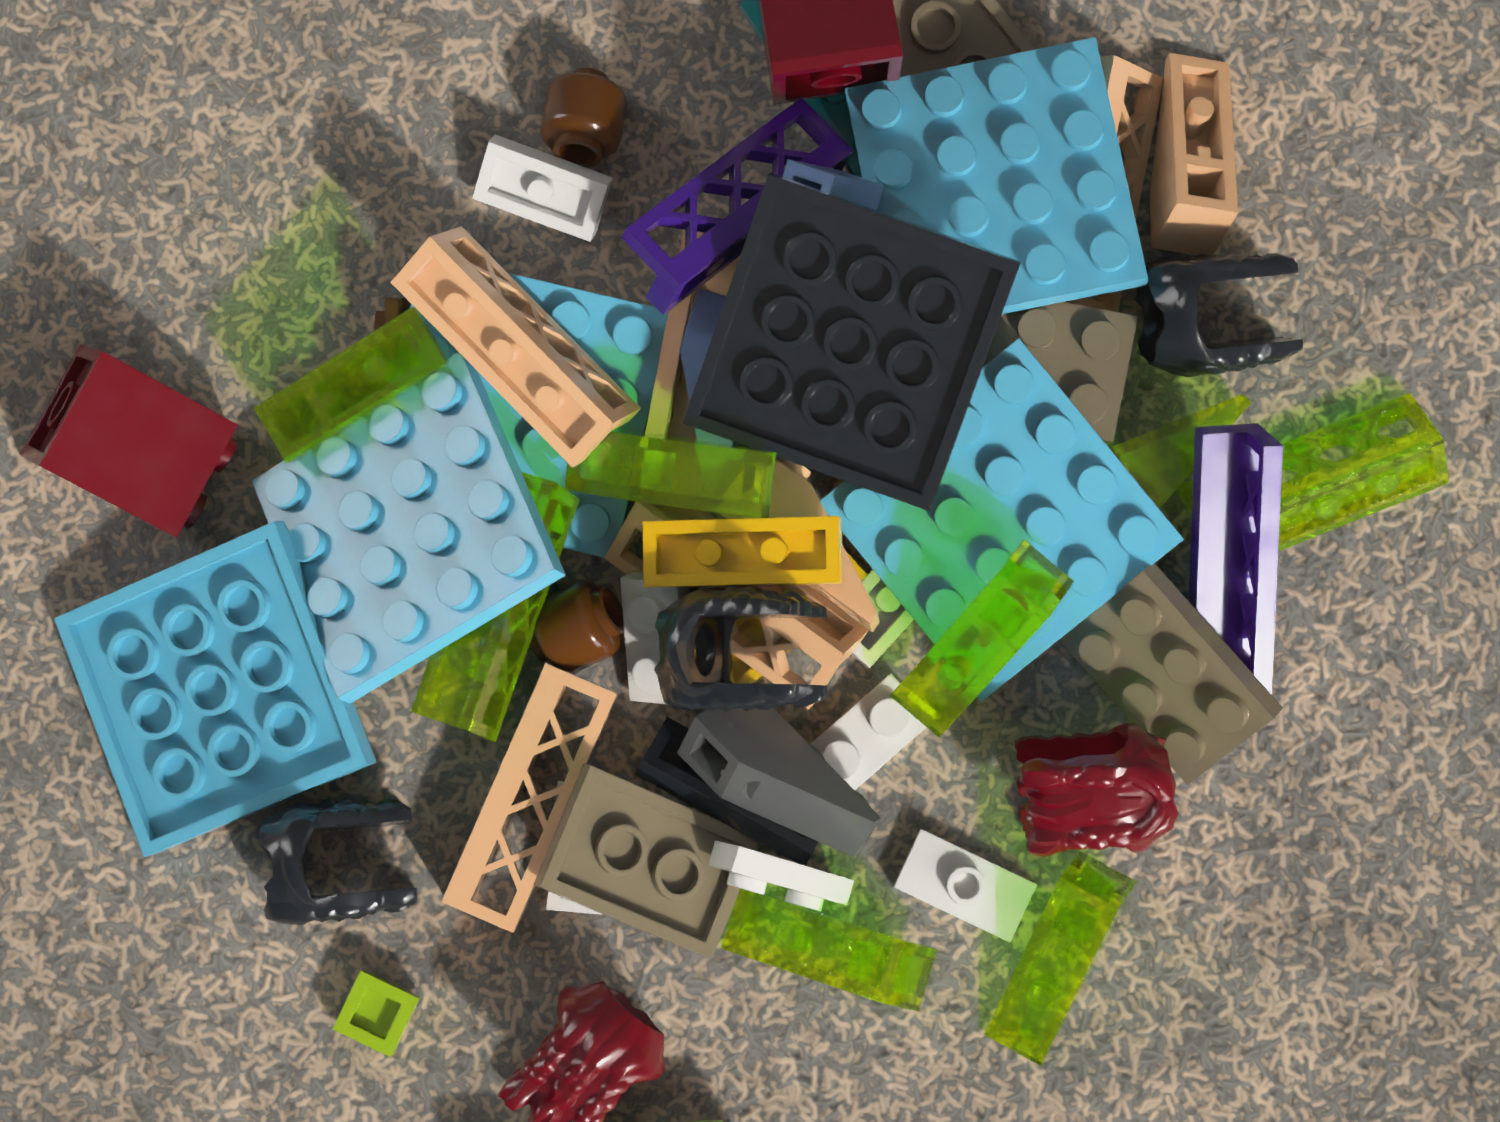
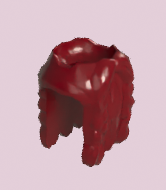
M1124 723L1106 733L1096 732L1090 735L1078 732L1072 736L1058 734L1051 737L1030 735L1022 736L1015 740L1016 759L1024 764L1019 768L1021 775L1018 776L1016 785L1020 796L1028 797L1030 800L1018 807L1019 818L1022 821V828L1027 839V852L1032 855L1047 857L1067 850L1087 848L1102 850L1107 847H1119L1139 853L1148 850L1156 839L1175 828L1174 823L1178 816V810L1174 801L1176 782L1170 767L1168 752L1163 747L1165 739L1148 733L1135 723Z
M604 981L582 987L565 985L558 993L557 1015L559 1021L534 1054L524 1061L522 1067L514 1071L512 1076L508 1078L500 1089L498 1096L504 1100L505 1106L511 1111L529 1104L531 1114L528 1122H603L606 1114L618 1104L633 1083L658 1079L664 1073V1034L655 1026L646 1012L634 1007L624 993L606 986Z

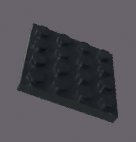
M769 173L683 424L930 511L1019 269L1020 261Z

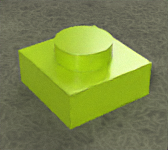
M362 969L332 1030L392 1057L421 996Z

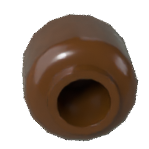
M579 68L572 73L561 75L550 83L546 93L540 125V134L543 142L553 151L555 157L583 167L598 164L602 159L615 153L621 142L627 108L624 92L613 81L609 80L606 74L597 69Z
M583 579L577 580L543 596L534 604L531 615L532 626L527 630V637L533 653L540 661H549L558 669L570 674L576 673L611 657L619 650L621 634L624 633L623 608L618 598L608 587L602 586L599 588L594 582Z

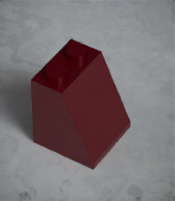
M758 0L773 105L795 102L801 97L804 100L845 95V88L886 80V82L899 80L903 53L893 0Z
M80 344L20 455L177 538L183 527L190 529L200 517L207 500V496L201 492L213 470L217 473L222 472L232 458L237 446V440L232 435L238 424L101 350Z

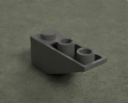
M776 706L768 710L755 708L749 711L741 708H732L726 712L719 708L713 710L706 709L695 716L677 752L721 799L852 857L861 852L881 819L869 806L864 796L854 790L825 761L820 751L810 745L781 716Z

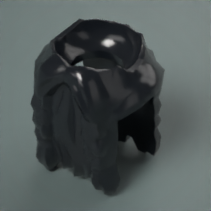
M1201 253L1195 258L1186 256L1176 260L1165 257L1145 264L1148 283L1145 286L1137 287L1134 300L1142 307L1143 332L1138 340L1140 355L1148 361L1149 365L1183 377H1194L1204 374L1217 375L1226 371L1239 372L1247 367L1255 368L1264 363L1272 365L1303 349V339L1283 338L1281 336L1205 344L1199 332L1197 319L1199 307L1197 294L1201 284L1299 273L1298 263L1295 262L1293 257L1278 253L1247 257L1235 253L1230 255L1221 253L1219 255L1214 254L1213 256Z
M734 585L726 589L700 588L684 595L666 609L658 612L655 628L659 635L660 660L654 671L658 677L663 701L673 708H681L687 711L697 708L709 710L719 708L726 712L732 708H741L745 711L755 708L768 710L774 706L782 707L789 704L796 707H806L822 701L827 695V685L735 684L732 676L733 660L730 642L731 633L737 619L827 618L825 606L810 601L795 591L787 589L782 593H778L775 590L763 591L760 588L748 586L738 588ZM695 644H696V657H695V653H694Z
M389 797L379 802H371L369 800L357 802L348 798L336 801L328 798L320 803H295L262 821V827L259 830L260 843L272 860L273 876L264 886L267 892V902L264 908L266 919L291 925H304L313 920L324 922L332 919L340 922L346 918L360 919L367 914L374 915L377 911L381 910L391 913L400 912L415 905L418 898L417 888L317 896L311 894L305 879V851L313 832L410 824L409 822L412 821L411 808Z

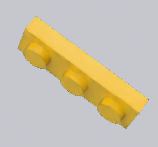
M841 517L643 521L644 587L684 588L733 585L843 583Z

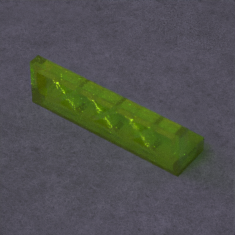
M1411 393L1282 443V469L1296 473L1292 480L1281 484L1278 552L1449 483L1444 439ZM1405 418L1414 429V431L1397 438L1378 435L1382 427ZM1337 445L1354 448L1351 456L1337 462L1320 459L1323 451ZM1193 479L1177 485L1179 497L1191 519Z
M521 472L557 556L560 558L580 499L554 481ZM550 585L431 655L410 712L496 743L535 630L536 621L542 610Z

